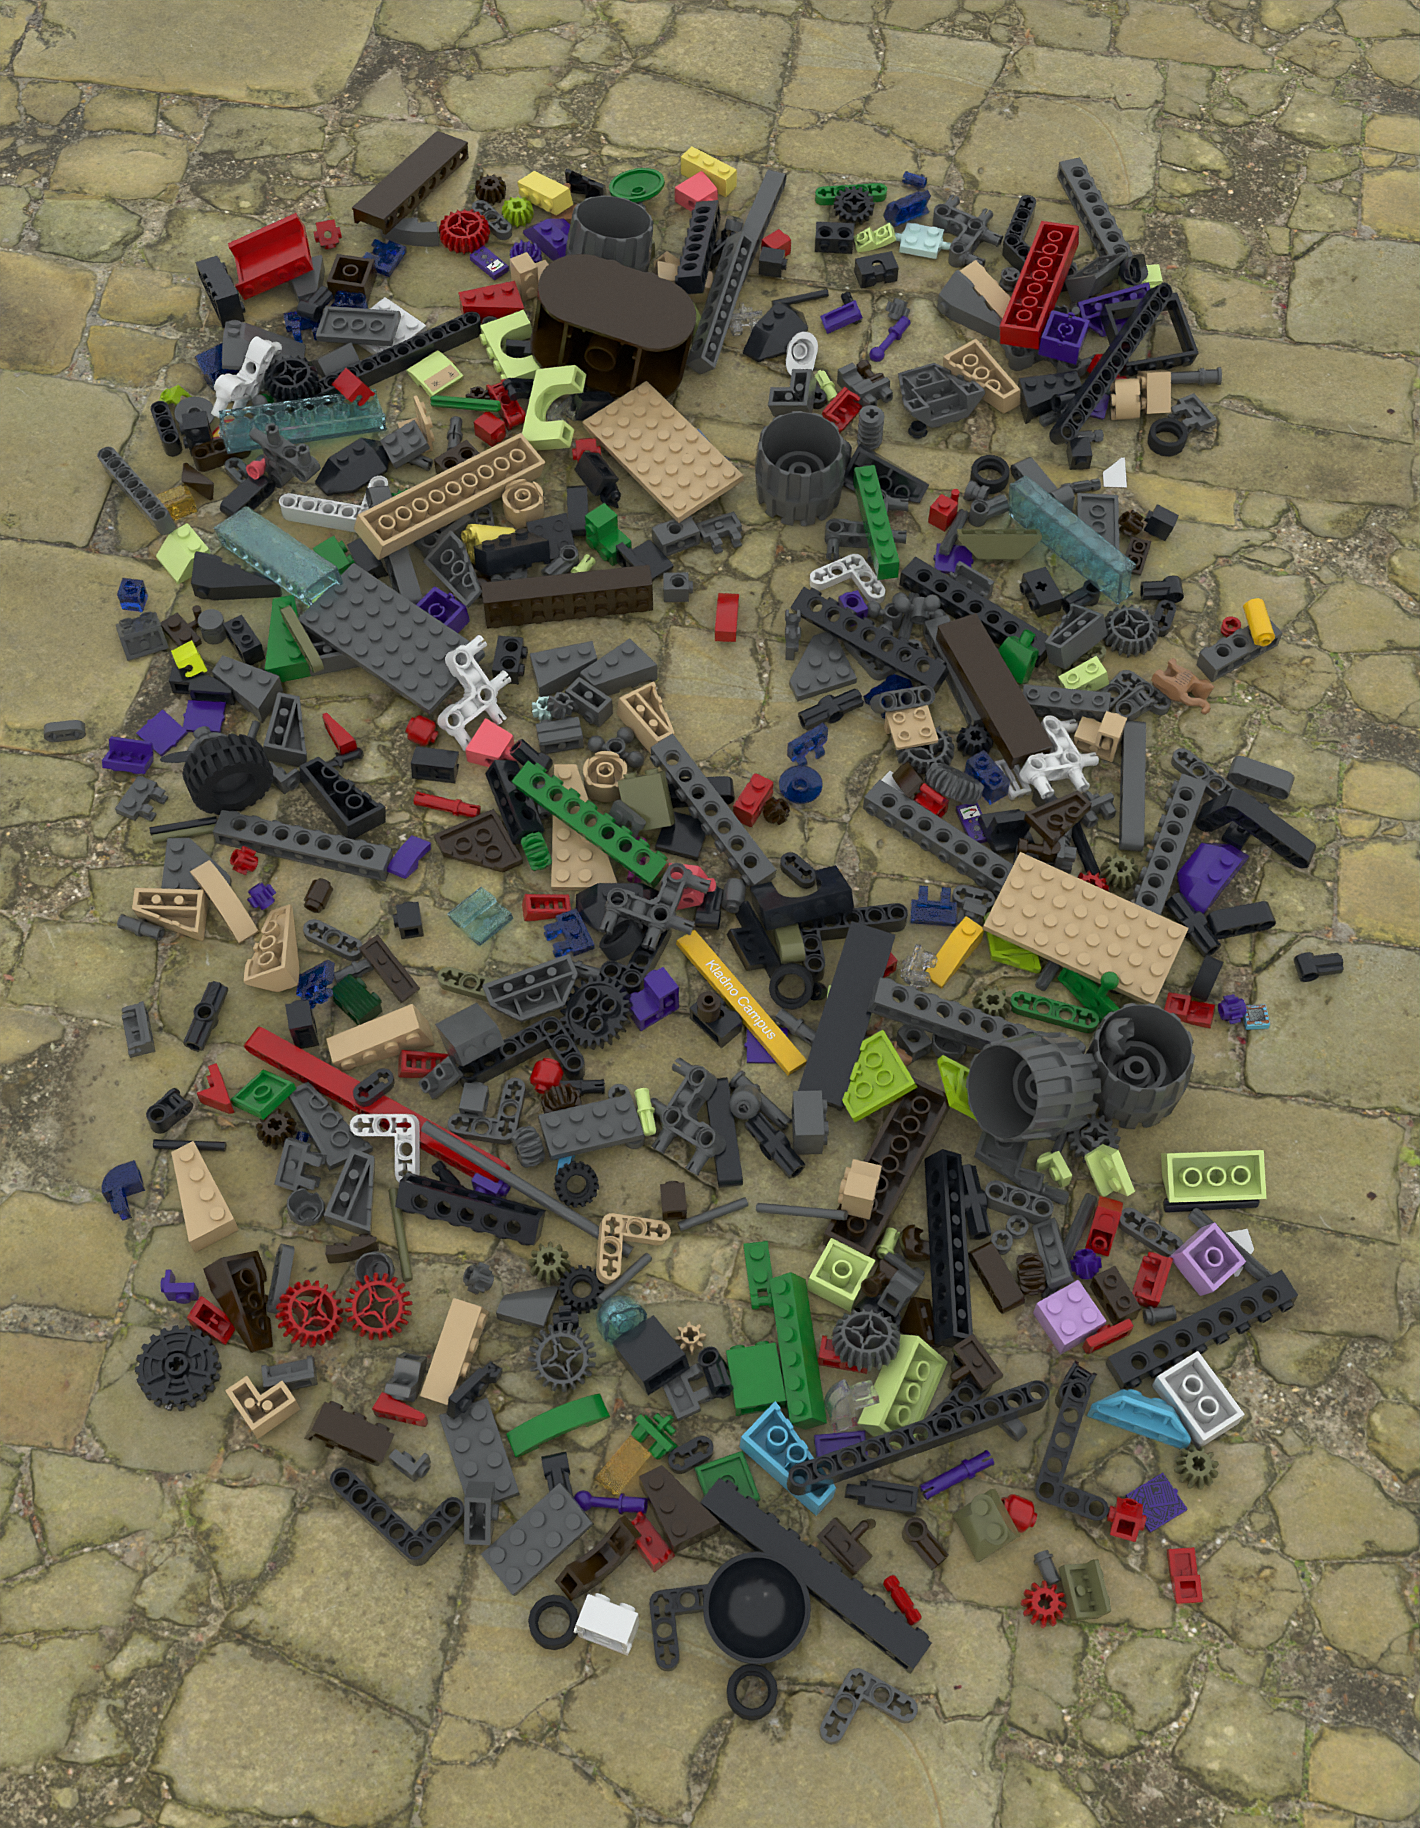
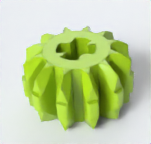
M510 197L509 201H504L502 215L511 226L515 225L518 228L522 225L525 227L526 223H531L534 209L532 208L531 201H527L526 197Z

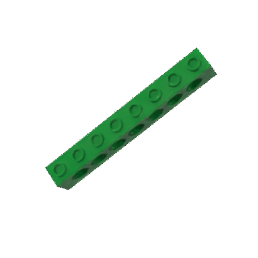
M529 761L526 762L511 781L518 790L652 888L657 886L669 867L668 858L659 851L654 853L649 849L650 845L642 838L636 840L632 837L633 832L622 825L620 828L614 823L616 820L609 814L604 813L602 815L597 811L598 807L589 800L584 802L580 799L581 795L573 788L566 789L562 786L564 784L562 780L555 775L552 777L545 773L547 770L536 762L533 765ZM545 781V785L542 788L536 789L538 782ZM556 794H562V798L559 801H553V797ZM572 807H580L577 813L570 814V810ZM597 819V823L594 826H587L589 820ZM607 832H615L611 839H604ZM624 845H632L630 851L622 852V847ZM649 857L650 860L646 865H640L639 861L641 858Z

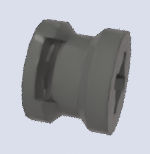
M1013 267L1003 269L999 286L1005 292H1013L1020 272Z

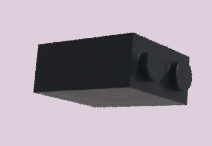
M654 1315L647 1320H643L636 1327L620 1335L612 1342L617 1357L648 1396L690 1369L686 1354Z

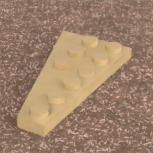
M554 764V775L564 782L562 786L568 790L570 787L581 795L580 799L586 802L588 797L577 765ZM556 794L553 797V801H559L562 798V794ZM572 807L570 810V814L577 813L580 807ZM553 815L551 889L585 890L597 883H617L608 855ZM589 820L587 826H594L596 824V820Z

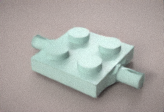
M907 223L902 234L895 233L896 241H900L899 252L936 259L941 249L950 250L951 243L943 241L944 229Z

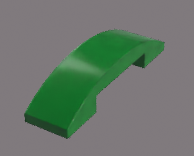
M594 1394L546 1411L506 1433L515 1458L538 1449L542 1443L584 1425L586 1427L610 1418L601 1394Z

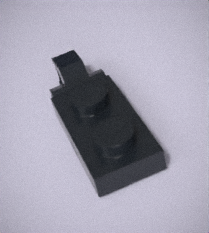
M492 1361L483 1369L479 1367L449 1396L447 1415L455 1419L461 1412L465 1413L471 1406V1403L485 1393L489 1384L498 1381L502 1375V1368Z
M871 1479L860 1481V1485H846L845 1498L858 1500L857 1505L910 1515L916 1514L918 1487Z

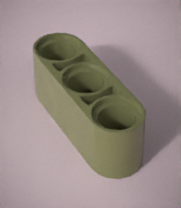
M798 924L773 929L781 963L805 961L804 943Z

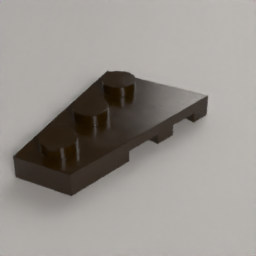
M1077 790L1026 812L1024 820L1049 845L1053 846L1090 811L1092 803Z

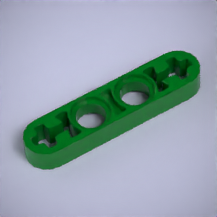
M882 183L822 186L815 191V202L823 206L834 205L835 196H838L839 191L845 192V187L852 190L853 186H855L856 190L862 187V192L868 190L870 192L868 196H873V202H883L887 198V187Z
M1023 991L1015 992L1011 996V1011L1017 1015L1083 1033H1093L1098 1027L1099 1016L1092 1010ZM1019 1000H1023L1022 1006L1017 1005ZM1031 1002H1033L1032 1010L1029 1009ZM1038 1005H1045L1048 1007L1049 1012L1042 1014L1037 1011L1036 1007ZM1067 1011L1071 1014L1072 1018L1064 1020L1059 1016V1013ZM1076 1015H1079L1078 1022H1074ZM1086 1018L1091 1019L1090 1025L1085 1024Z

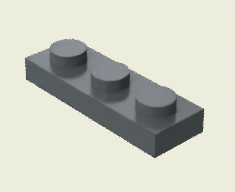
M1055 1217L1032 1225L1038 1251L1044 1265L1045 1277L1050 1289L1073 1282V1275Z

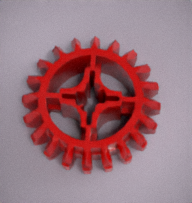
M464 208L463 211L457 209L455 213L450 212L449 216H444V220H441L439 226L441 243L450 252L455 250L456 254L459 252H463V254L470 252L472 254L474 250L477 251L480 247L485 246V243H488L490 237L488 220L485 219L484 215H480L479 211L474 213L473 209L466 211Z
M374 1273V1281H371L370 1277L365 1275L364 1280L366 1284L363 1285L362 1282L357 1280L355 1284L360 1289L358 1291L352 1288L349 1289V1292L355 1296L353 1299H345V1302L352 1303V1307H347L344 1311L348 1313L353 1312V1316L348 1317L347 1322L356 1320L357 1323L352 1326V1330L355 1331L362 1327L359 1336L364 1337L367 1331H369V1340H374L375 1333H378L379 1341H383L384 1332L387 1333L389 1338H393V1328L396 1332L401 1333L402 1329L398 1324L401 1322L404 1325H408L409 1322L403 1319L404 1314L411 1316L412 1312L405 1310V1306H411L413 1302L405 1301L404 1298L410 1296L411 1293L409 1291L401 1293V1290L406 1285L401 1283L396 1287L397 1277L394 1276L388 1282L389 1274L384 1273L382 1280H379V1274ZM375 1286H386L396 1295L383 1299L376 1291ZM368 1290L370 1302L367 1307L359 1311L360 1299ZM375 1299L378 1302L387 1303L385 1308H382L384 1310L382 1314L379 1311H369L373 1309ZM399 1302L397 1316L390 1323L387 1314L388 1309ZM375 1315L383 1327H371L362 1318Z
M308 1279L303 1282V1285L300 1282H296L294 1288L289 1286L285 1290L286 1294H282L279 1298L281 1303L276 1305V1309L280 1312L275 1315V1319L282 1320L278 1324V1328L286 1329L283 1337H287L290 1334L292 1336L291 1343L294 1344L297 1340H300V1347H304L307 1341L310 1348H314L316 1343L320 1346L324 1345L326 1340L330 1341L334 1338L333 1333H337L340 1330L338 1324L343 1322V1318L339 1315L344 1312V1309L337 1307L341 1303V1299L334 1300L333 1296L336 1294V1291L333 1290L330 1293L326 1291L328 1284L320 1288L319 1280H316L313 1285H311ZM309 1296L314 1299L312 1302H306L304 1300L299 1301L296 1298ZM321 1303L325 1307L327 1314L322 1311ZM313 1307L311 1317L306 1321L308 1310ZM292 1313L298 1317V1324L295 1322ZM308 1325L323 1328L319 1331L305 1330Z

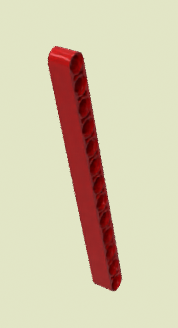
M257 1027L244 1044V1048L253 1056L303 1084L309 1082L319 1093L359 1115L412 1114L416 1116L420 1126V1149L471 1178L478 1173L495 1183H498L500 1180L423 1133L421 1128L426 1121L431 1122L511 1171V1168L504 1161L385 1095L370 1106H359L355 1102L353 1090L360 1081L262 1027ZM363 1091L360 1093V1095L364 1096L365 1098L369 1096L368 1093H364ZM383 1118L379 1126L388 1131L390 1123L386 1118ZM408 1122L397 1123V1127H406L408 1129L412 1126Z

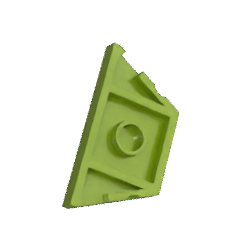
M990 912L983 917V924H985ZM985 931L991 960L1032 973H1040L1041 966L1037 954Z
M942 1055L937 1060L949 1106L977 1121L968 1104L966 1078L970 1069Z

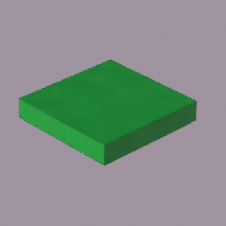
M263 1069L234 1095L230 1101L233 1106L264 1120L297 1088L293 1082Z
M743 1450L694 1468L704 1497L715 1482L721 1478L723 1481L729 1480L734 1483L739 1489L737 1492L745 1498L750 1496L756 1502L761 1499Z

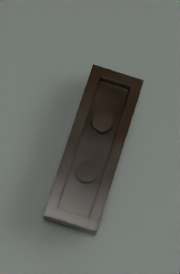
M378 934L359 947L361 954L400 1003H403L420 990V987Z

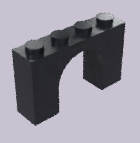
M837 866L815 870L817 891L803 897L783 896L777 892L772 882L751 886L750 892L753 907L766 930L769 931L854 909L852 889Z

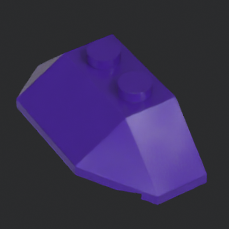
M545 219L523 230V234L532 243H537V247L541 248V251L552 261L566 256L570 224L565 219Z
M1149 282L1077 302L1081 318L1090 320L1089 328L1101 337H1105L1106 333L1099 316L1104 305L1143 298L1150 289ZM1128 318L1114 320L1118 332Z
M1201 843L1177 873L1179 892L1184 895L1195 911H1200L1205 915L1250 856L1230 844Z

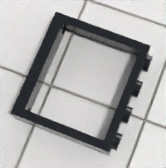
M1177 292L1172 294L1171 299L1162 311L1169 312L1183 353L1131 362L1127 361L1120 371V376H1134L1138 374V371L1169 370L1181 365L1186 367L1194 362L1199 352ZM1142 298L1104 305L1099 316L1109 345L1119 333L1114 320L1130 317Z

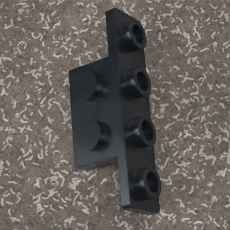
M743 901L739 911L735 913L741 928L730 929L726 935L746 971L765 968L771 979L775 969L783 964L749 901ZM787 974L780 978V980L778 981V985L781 983V981Z

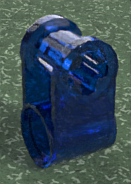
M337 291L334 295L335 301L331 304L332 307L369 309L366 296L363 293Z

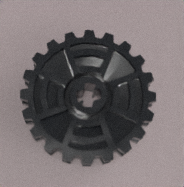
M174 1325L170 1331L163 1328L160 1330L159 1336L154 1334L150 1336L151 1342L142 1345L141 1349L144 1352L137 1355L136 1361L140 1364L135 1367V1373L138 1374L137 1383L149 1401H154V1405L157 1407L165 1405L167 1411H172L173 1407H177L179 1411H184L185 1406L189 1405L191 1408L197 1406V1401L201 1400L204 1402L207 1400L206 1394L214 1392L216 1389L213 1384L220 1380L221 1376L218 1374V1370L222 1369V1364L219 1362V1353L211 1342L208 1335L203 1336V1332L199 1329L193 1332L191 1326L185 1325L184 1329H179L178 1325Z

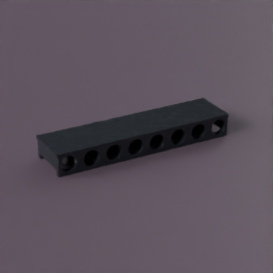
M851 921L798 1089V1091L822 1090V1099H827V1106L837 1108L838 1111H841L844 1103L842 1099L850 1085V1076L855 1062L858 1060L860 1047L872 1014L867 1011L872 989L879 978H883L896 936L895 934Z

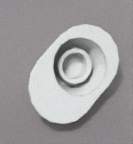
M797 333L787 345L786 368L790 375L792 374V369H812L813 371L818 343L811 333Z

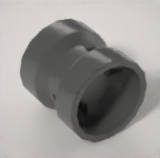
M970 480L963 499L967 501L978 499L985 501L988 498L990 487L986 485L980 487L977 482Z

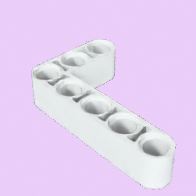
M383 476L372 478L368 487H389L387 479ZM291 493L284 494L279 499L282 516L285 520L356 532L354 526L357 515L369 509L366 493L361 506Z

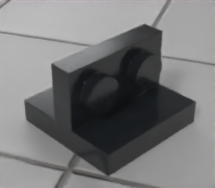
M1015 809L980 814L978 822L994 853L997 855L1015 853L1019 838L1028 839V844H1035L1029 831L1031 826L1024 820L1026 812Z

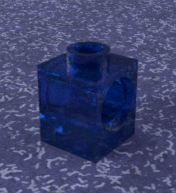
M122 578L117 596L122 610L143 612L148 593L143 580Z

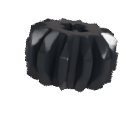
M968 723L966 728L962 727L956 737L958 751L962 752L963 757L969 755L971 761L974 757H978L981 760L983 755L988 756L990 749L993 747V739L989 732H987V728L985 726L980 728L978 723L974 727Z

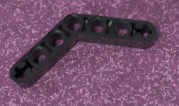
M1024 195L1020 198L1005 234L1002 248V256L1020 273L1031 248L1024 241L1034 218L1036 199L1031 195Z

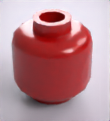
M418 715L415 718L412 717L405 730V733L408 734V740L422 747H426L430 742L434 744L439 732L436 731V722L422 715Z
M543 1058V1060H539L534 1064L529 1080L535 1087L534 1090L545 1095V1090H551L552 1086L556 1087L560 1084L564 1072L558 1061L551 1058Z
M1010 1494L1001 1499L1019 1533H1023L1029 1527L1032 1528L1035 1525L1037 1513L1031 1500L1016 1494Z

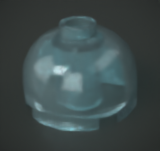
M625 1295L614 1296L605 1301L599 1308L596 1316L597 1329L600 1335L612 1346V1342L620 1335L627 1333L643 1320H647V1313L639 1302Z

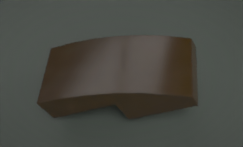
M1131 536L1121 571L1141 576L1152 541Z
M909 761L902 764L892 774L893 779L908 798L912 795H917L920 792V787L925 783L922 776L916 772Z
M360 1234L359 1236H352L351 1246L345 1243L326 1245L325 1255L328 1263L358 1260L363 1254L378 1251L379 1243L377 1237H373V1235Z

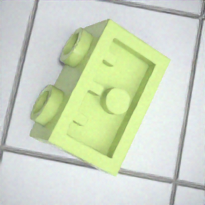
M1102 1144L1084 1156L1100 1196L1105 1197L1113 1191L1125 1196L1135 1192L1119 1150Z

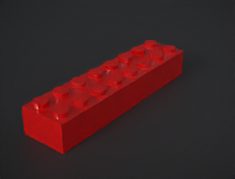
M1041 221L1001 321L1000 344L1039 350L1042 334L1051 311L1055 308L1079 245V226Z

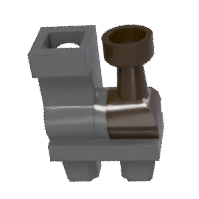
M867 360L860 361L856 366L852 362L839 368L837 384L842 389L846 387L849 391L857 394L861 399L858 402L854 399L853 401L862 407L869 405L877 406L879 399L885 403L893 399V392L890 389V380L888 377L885 378L883 373L874 374L871 371V364Z
M1019 838L1013 865L1019 853L1022 852L1071 874L1072 865L1076 859L1077 847L1065 846V839L1060 838L1053 846L1049 845L1046 841L1042 844H1028V839Z
M888 1252L884 1259H881L873 1276L870 1275L862 1281L861 1289L865 1295L875 1297L881 1292L882 1284H884L886 1289L877 1304L896 1317L918 1292L925 1279V1272L919 1267L912 1269L905 1264V1258L899 1253L893 1255ZM887 1299L895 1301L898 1304L897 1307L890 1305Z

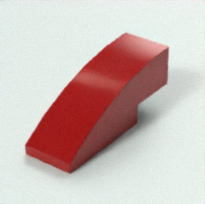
M718 593L715 641L736 642L739 594Z

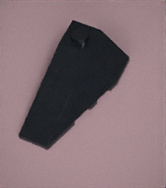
M861 444L858 445L845 469L843 483L844 486L855 491L853 485L854 468L875 465L880 488L890 497L909 498L911 502L920 503L930 485Z
M198 551L194 554L191 585L196 597L216 601L282 596L278 580L256 571L252 573L246 572L241 569V565L236 563L234 566L222 562L223 558L217 555Z

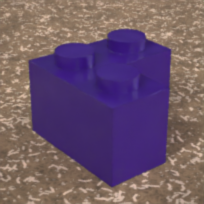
M664 967L650 971L644 978V989L640 992L632 993L629 999L633 1003V1006L628 1008L633 1012V1015L629 1017L640 1031L679 1009V987Z

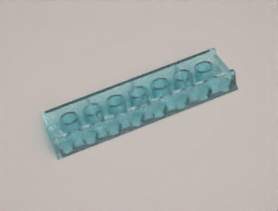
M371 389L375 393L373 400L367 401L362 406L357 405L358 401L362 398L361 395H358L354 402L349 405L343 402L347 399L343 394H334L219 411V428L227 454L262 449L258 443L250 439L249 434L253 428H258L267 434L265 426L269 423L277 425L279 427V434L292 444L386 431V415L380 406L376 389ZM327 401L334 403L331 408L323 404ZM307 404L315 406L311 411L304 408ZM293 407L295 410L292 413H288L284 409ZM267 410L275 411L272 416L264 414V412ZM246 413L255 414L252 419L244 417ZM231 415L235 417L232 422H224L226 416Z
M1024 476L1010 484V507L1008 514L1025 529H1040L1042 534L1040 541L1117 605L1133 595V591L1130 589L1131 571L1136 568L1134 562L1028 476Z
M247 506L214 527L223 546L308 606L313 604L311 601L313 598L335 583L343 584L338 568Z

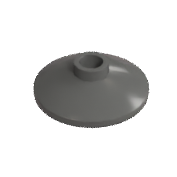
M188 397L176 405L174 410L175 419L178 423H183L182 414L206 411L209 423L211 424L215 418L211 414L214 406L205 398Z

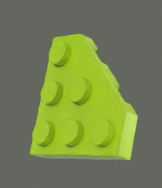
M884 1030L862 1041L861 1053L858 1061L855 1062L850 1076V1085L842 1099L855 1123L917 1088L916 1083Z

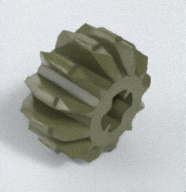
M1115 853L1113 858L1108 856L1105 862L1101 864L1100 878H1106V885H1111L1113 891L1116 888H1119L1122 892L1126 887L1131 889L1134 882L1138 879V865L1134 864V858L1126 859V854L1119 857Z
M987 985L984 991L979 989L976 996L973 997V1008L979 1009L985 1014L1000 1016L1006 1020L1007 1014L1011 1012V998L1006 996L1005 990L999 992L997 985L993 989H990Z
M551 1241L546 1248L540 1244L539 1251L532 1250L531 1255L533 1258L528 1260L529 1266L532 1267L530 1269L531 1275H537L536 1279L538 1282L545 1278L548 1285H550L551 1279H555L559 1283V1275L564 1276V1273L567 1271L566 1268L571 1266L570 1261L567 1260L569 1257L568 1252L562 1251L560 1244L553 1248Z
M1194 1444L1190 1445L1189 1451L1183 1448L1180 1451L1181 1456H1177L1174 1460L1178 1465L1175 1467L1174 1473L1182 1474L1179 1482L1182 1483L1187 1480L1188 1489H1191L1194 1484H1196L1199 1490L1204 1488V1484L1211 1486L1213 1484L1212 1478H1216L1219 1474L1215 1470L1219 1463L1218 1461L1211 1460L1214 1456L1213 1452L1204 1453L1205 1446H1201L1198 1451ZM1198 1464L1200 1466V1470L1199 1468L1195 1470L1192 1466Z

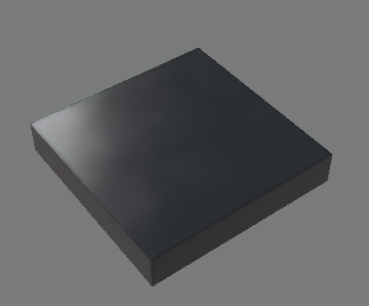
M673 811L676 823L661 828L655 850L698 861L707 836L701 827L702 823L698 817L695 819L693 816Z

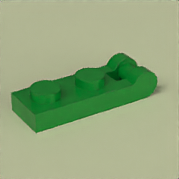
M768 1241L744 1243L743 1249L752 1310L759 1309L760 1306L774 1308L770 1279L773 1276ZM767 1291V1296L758 1297L757 1292Z

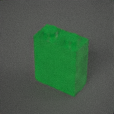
M761 1341L757 1342L755 1346L749 1347L735 1345L730 1350H726L728 1374L734 1387L731 1392L736 1416L765 1412L775 1401L781 1409L786 1408V1396L776 1342Z

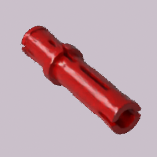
M419 791L414 796V805L449 812L456 817L460 815L474 818L480 815L481 812L480 805L465 803L461 799L451 800Z

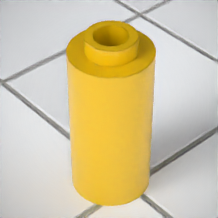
M1260 598L1251 599L1243 605V609L1253 641L1256 645L1267 646L1274 640L1275 634L1265 603Z

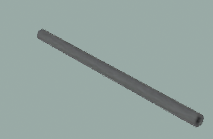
M426 1121L421 1128L423 1133L598 1240L599 1226L431 1122ZM623 1241L622 1255L628 1258L634 1247ZM605 1244L616 1251V1248L613 1244Z

